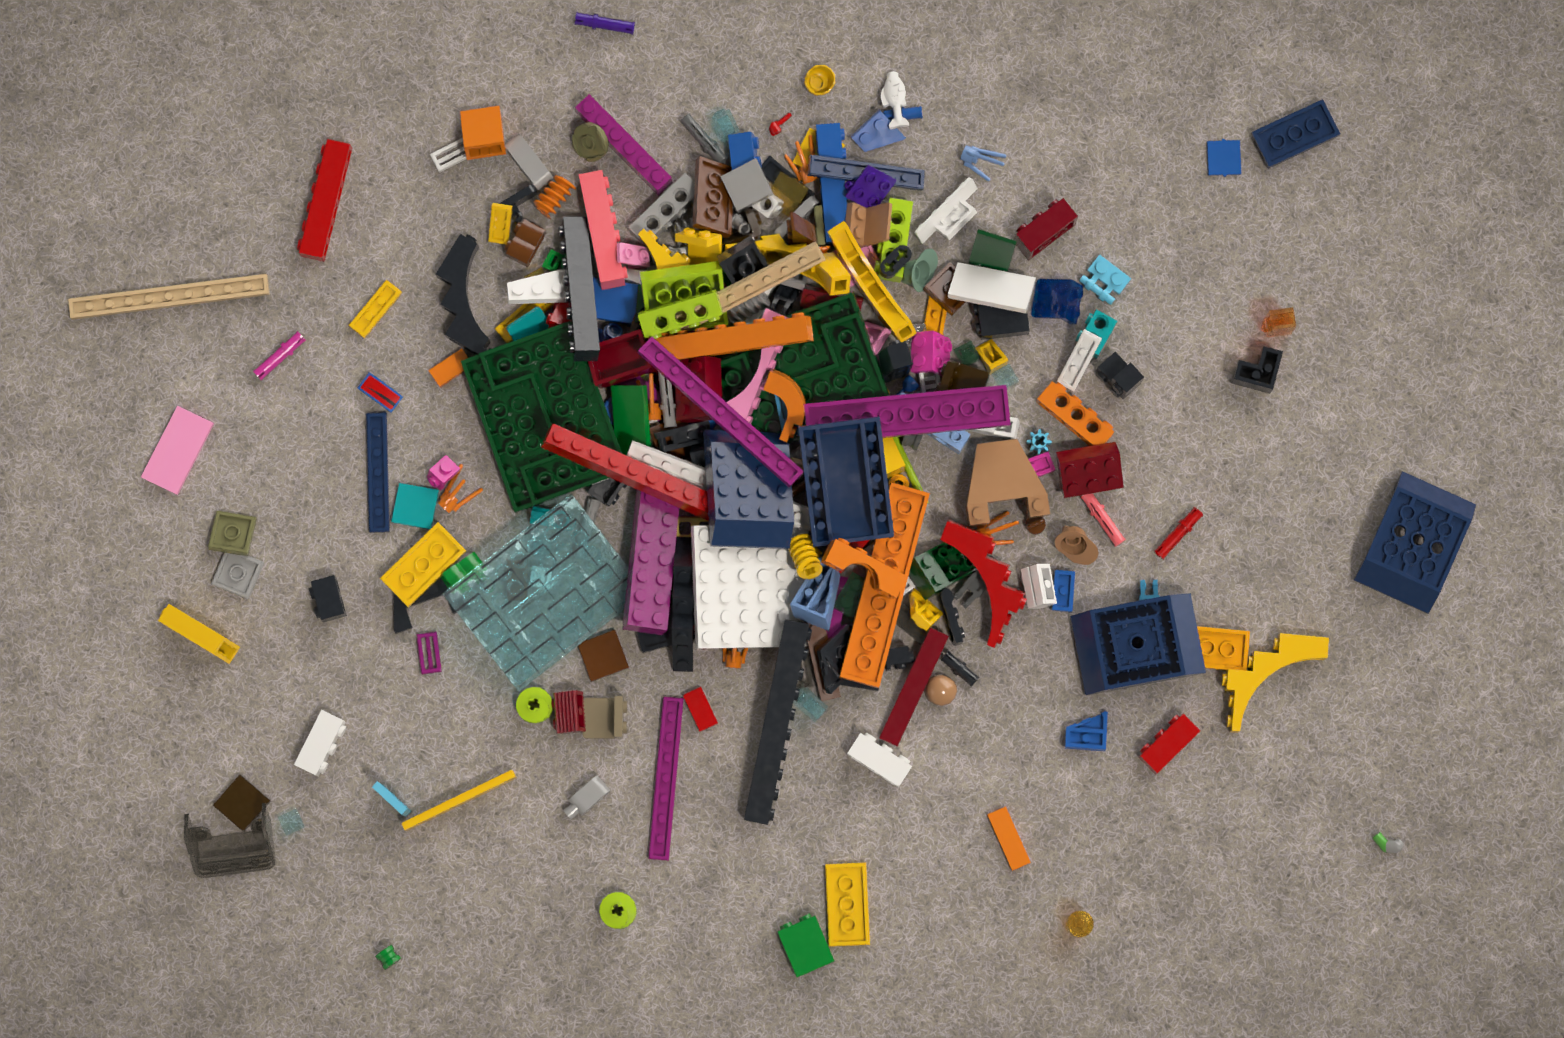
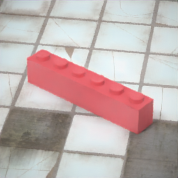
M602 170L579 174L601 288L605 290L626 286L624 279L628 278L626 266L622 267L621 263L617 262V242H621L619 230H614L613 224H617L615 212L611 213L610 211L613 201L611 194L607 195L606 191L607 188H610L608 176L603 177Z

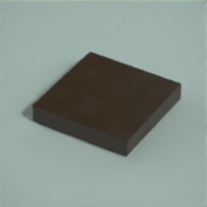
M239 774L213 806L245 832L271 800Z

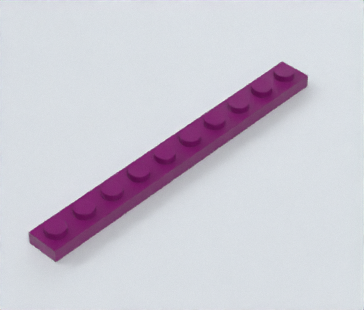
M653 337L638 350L640 356L789 488L803 474L804 471Z

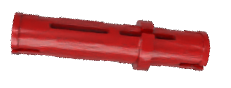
M1193 507L1183 520H1179L1176 528L1154 550V553L1164 560L1181 539L1193 530L1192 527L1204 516L1203 513L1196 507Z

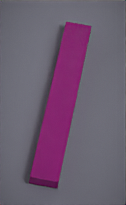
M663 697L648 858L652 860L669 861L684 698Z

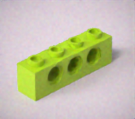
M889 198L888 202L892 203L891 218H897L900 221V224H894L891 221L889 237H895L898 242L891 243L888 240L878 243L877 253H880V257L875 262L874 271L877 272L880 280L900 283L903 278L904 267L894 277L889 279L881 276L879 267L886 258L885 256H888L896 247L900 245L907 246L913 201ZM899 252L896 260L899 261L902 257L906 258V252ZM892 263L890 266L885 265V271L892 272V268L895 264Z
M715 289L639 312L638 318L644 337L656 339L662 336L661 333L667 331L673 334L681 331V327L687 325L689 328L701 325L700 322L707 319L708 322L719 320L720 316L723 315V310L717 290ZM703 305L706 308V313L703 315L697 314L695 307ZM678 311H684L687 318L681 321L676 318L675 314ZM660 316L665 317L667 325L659 326L656 319Z

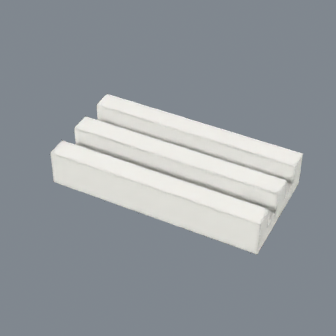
M463 138L430 154L439 173L466 159V154H463L440 166L441 163L464 152V147L438 160L436 158L463 144Z

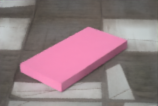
M177 406L141 478L178 495L214 423Z

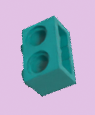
M1096 309L1094 314L1090 313L1085 321L1087 327L1085 330L1102 338L1093 355L1097 359L1116 326L1117 320ZM1100 320L1104 322L1105 327L1098 329L1095 327L1094 322ZM1080 330V332L1078 333L1075 341L1078 342L1083 332L1082 330Z

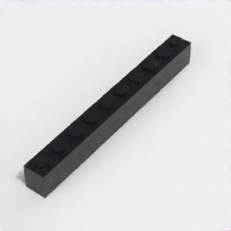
M787 619L784 621L744 815L745 821L768 825L769 821H773L775 809H772L773 800L777 801L779 789H776L777 780L781 781L783 769L780 768L781 760H786L788 750L784 748L785 740H790L792 729L788 728L789 721H794L796 709L792 708L793 701H798L800 689L796 688L798 680L802 681L804 669L800 668L802 660L806 661L808 649L805 648L806 640L810 641L812 629L809 628L807 623Z

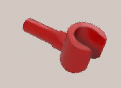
M791 113L770 124L769 131L772 136L782 132L780 126L792 117Z

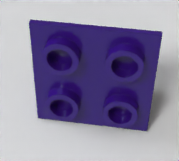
M867 165L856 181L851 180L845 183L847 190L845 197L866 208L880 205L897 180Z

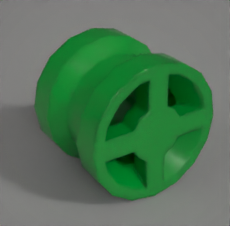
M392 945L375 956L377 960L382 962L384 970L390 968L401 959L394 952Z

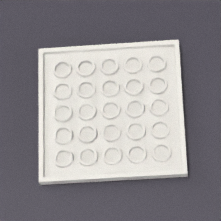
M794 525L792 538L799 534H808V530L802 526ZM691 526L696 649L779 647L785 619L805 622L793 616L790 606L805 579L798 576L789 550L710 547L709 526Z

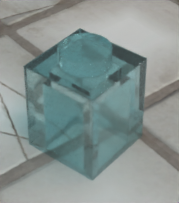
M721 109L711 117L722 143L728 140V135L740 133L730 109Z
M811 691L807 694L803 692L797 701L799 703L797 708L814 723L828 709V706Z

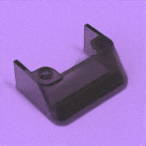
M262 803V818L252 822V831L212 836L211 831L206 827H192L189 813L184 814V841L194 874L197 877L211 878L269 870L275 866L276 856L273 830L266 803Z

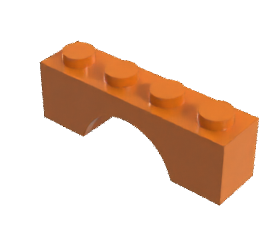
M842 538L831 540L821 563L838 572L844 570L850 564L864 566L873 576L875 591L890 599L898 597L907 578L902 573V569L896 566L889 567L885 565L883 559L875 556L872 558L867 555V551L859 547L854 549L849 546L850 543Z

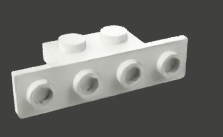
M968 177L946 198L944 203L934 210L924 223L918 226L914 233L921 244L935 231H938L950 240L977 213L975 208L966 202L978 189L972 178Z

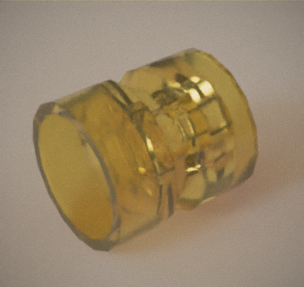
M1085 911L1071 913L1065 922L1067 932L1075 938L1089 935L1094 927L1091 915Z

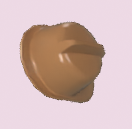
M1065 525L1062 532L1055 538V547L1074 563L1089 565L1098 558L1097 546L1086 536L1085 531L1078 526L1068 527Z

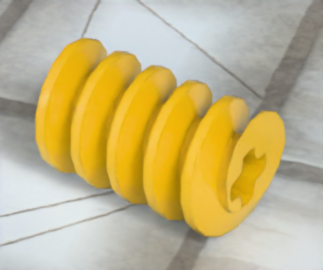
M799 534L793 537L788 550L798 576L802 579L818 577L822 572V565L818 559L816 549L813 547L812 538L808 534Z

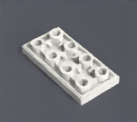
M958 262L948 292V298L1026 313L1036 277Z

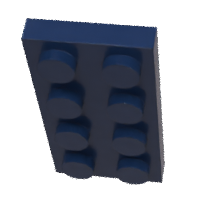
M1322 99L1252 131L1251 136L1269 169L1340 136V132Z

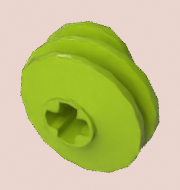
M527 688L519 694L516 700L517 712L526 722L532 724L543 722L552 714V698L542 688ZM537 700L538 705H540L539 708L531 710L530 703H534Z
M613 892L602 900L599 914L602 921L608 927L624 929L635 920L637 909L634 900L629 895L623 892ZM616 905L620 908L623 907L624 911H621L622 915L620 916L612 912V910H615L614 906Z

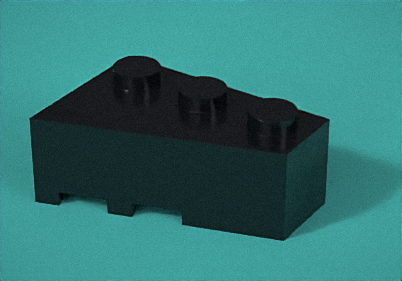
M900 340L890 342L889 346L876 354L885 383L909 375L913 362L906 341L900 342Z

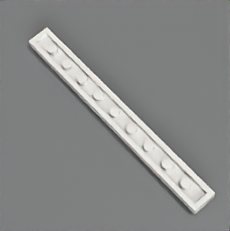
M632 440L626 456L707 491L706 469L704 467ZM793 501L794 525H800L804 529L811 531L809 508Z

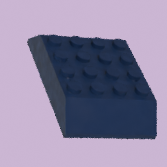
M880 416L798 426L813 547L829 545L831 540H838V538L848 542L894 537Z
M704 430L710 547L789 549L794 527L792 485L789 488L726 431ZM760 432L790 459L789 444L779 439L781 433Z

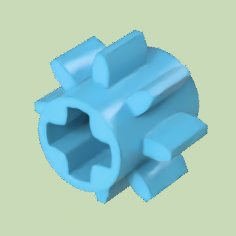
M1041 429L1038 430L1037 434L1031 432L1032 440L1026 441L1027 444L1032 446L1029 451L1036 450L1038 455H1040L1041 450L1048 452L1046 445L1052 443L1051 440H1047L1049 433L1044 435L1041 433ZM1036 439H1043L1042 445H1035Z

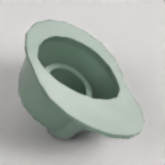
M926 249L917 259L909 261L904 267L901 282L912 286L917 292L924 291V286L932 279L938 265L937 253L933 249Z

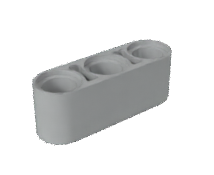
M520 134L505 144L508 154H511V158L522 169L528 180L534 184L537 191L554 179Z

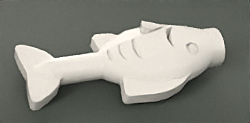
M889 72L886 75L887 79L881 92L883 107L891 106L893 108L894 119L890 122L889 129L908 127L909 122L902 117L901 107L906 106L905 86L897 72Z

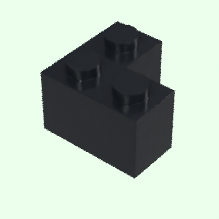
M1263 346L1257 364L1239 360L1236 364L1231 383L1270 394L1274 388L1283 351Z
M1116 351L1096 369L1098 372L1096 374L1103 383L1107 382L1112 387L1110 391L1117 398L1125 399L1141 385L1144 379L1139 370L1131 362L1127 364Z

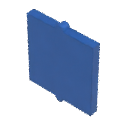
M1222 139L1221 141H1207L1208 176L1223 175V177H1226L1227 175H1241L1240 140L1226 141Z

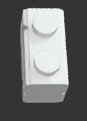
M1036 564L1021 569V582L1024 585L1028 609H1041L1057 604L1050 564Z

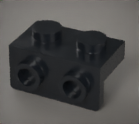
M610 478L591 485L587 493L609 507L611 504L614 505L619 499L620 495L618 493L621 488L625 489L628 485Z

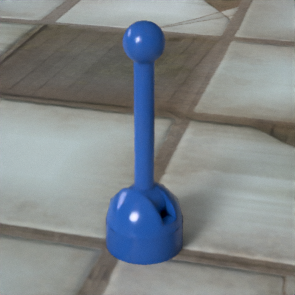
M908 375L902 382L903 389L896 395H900L905 391L913 392L920 386Z

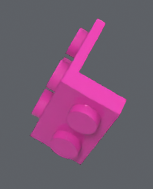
M935 331L917 332L911 337V359L913 362L911 372H933L943 377L941 375L942 367L944 364H947V361H950V352L952 351L950 339Z

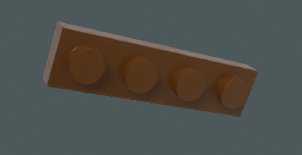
M807 623L809 628L812 629L810 641H807L820 701L841 697L839 687L832 694L826 693L817 650L828 640L826 630Z

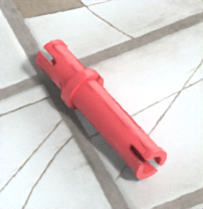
M1093 493L1080 497L1091 511V516L1096 518L1115 547L1126 540L1104 510L1105 506L1099 503Z

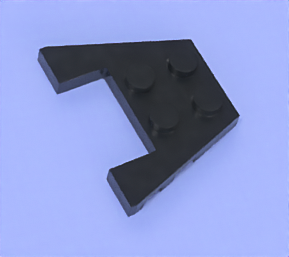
M439 578L410 607L444 596L450 590L442 579ZM394 593V632L398 634L412 629L413 626L407 612L408 607ZM452 593L447 595L453 614L470 609V605L466 604L459 611H456L466 603V600L460 594L454 596Z

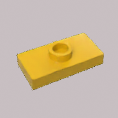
M498 203L492 204L488 242L507 244L510 236L513 206Z

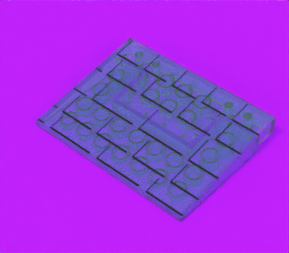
M570 494L442 594L515 688L520 691L624 610L628 566L574 496Z

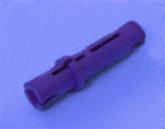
M576 12L575 25L592 27L594 30L599 28L631 35L634 33L635 22L600 17L598 14L588 15Z

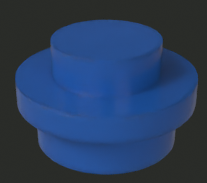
M609 323L603 329V336L606 340L623 335V330L617 323Z

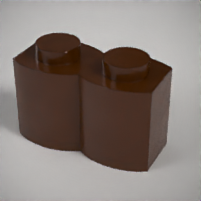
M524 219L522 223L519 222L514 230L516 235L513 240L507 242L504 250L508 258L528 267L546 235V230Z

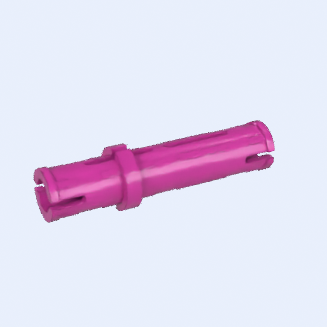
M297 331L285 343L282 342L280 344L281 347L253 372L262 381L289 355L292 356L294 354L293 351L306 341L305 338Z

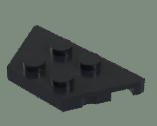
M843 624L817 650L827 694H832L846 680L839 678L852 630V626L849 624Z

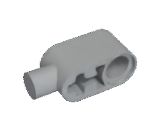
M597 775L568 800L570 805L563 811L571 820L578 813L583 816L611 790Z

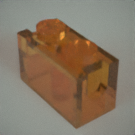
M1293 307L1269 310L1264 317V321H1262L1263 333L1267 332V338L1291 335L1296 328Z

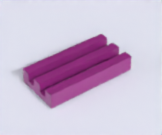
M437 632L416 634L421 674L442 672ZM430 637H433L437 668H433ZM422 638L426 639L429 669H425Z

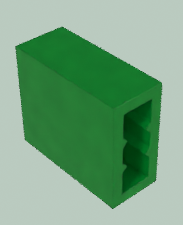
M810 914L800 917L799 923L792 925L789 922L780 926L781 930L778 931L797 978L835 962L816 916L811 917Z

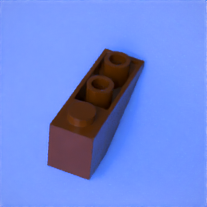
M790 212V219L786 220L788 245L803 243L809 245L815 241L817 242L815 225L796 213Z

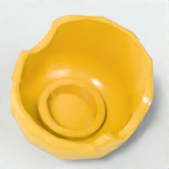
M826 65L813 66L804 77L806 89L815 96L827 94L835 85V74Z

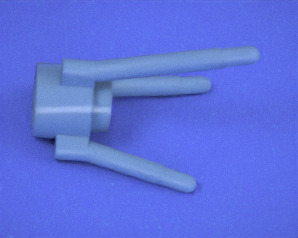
M966 145L960 160L965 161L964 166L972 169L989 182L990 178L972 165V163L976 164L978 159H982L1001 166L1005 165L1004 162L982 154L1006 158V154Z

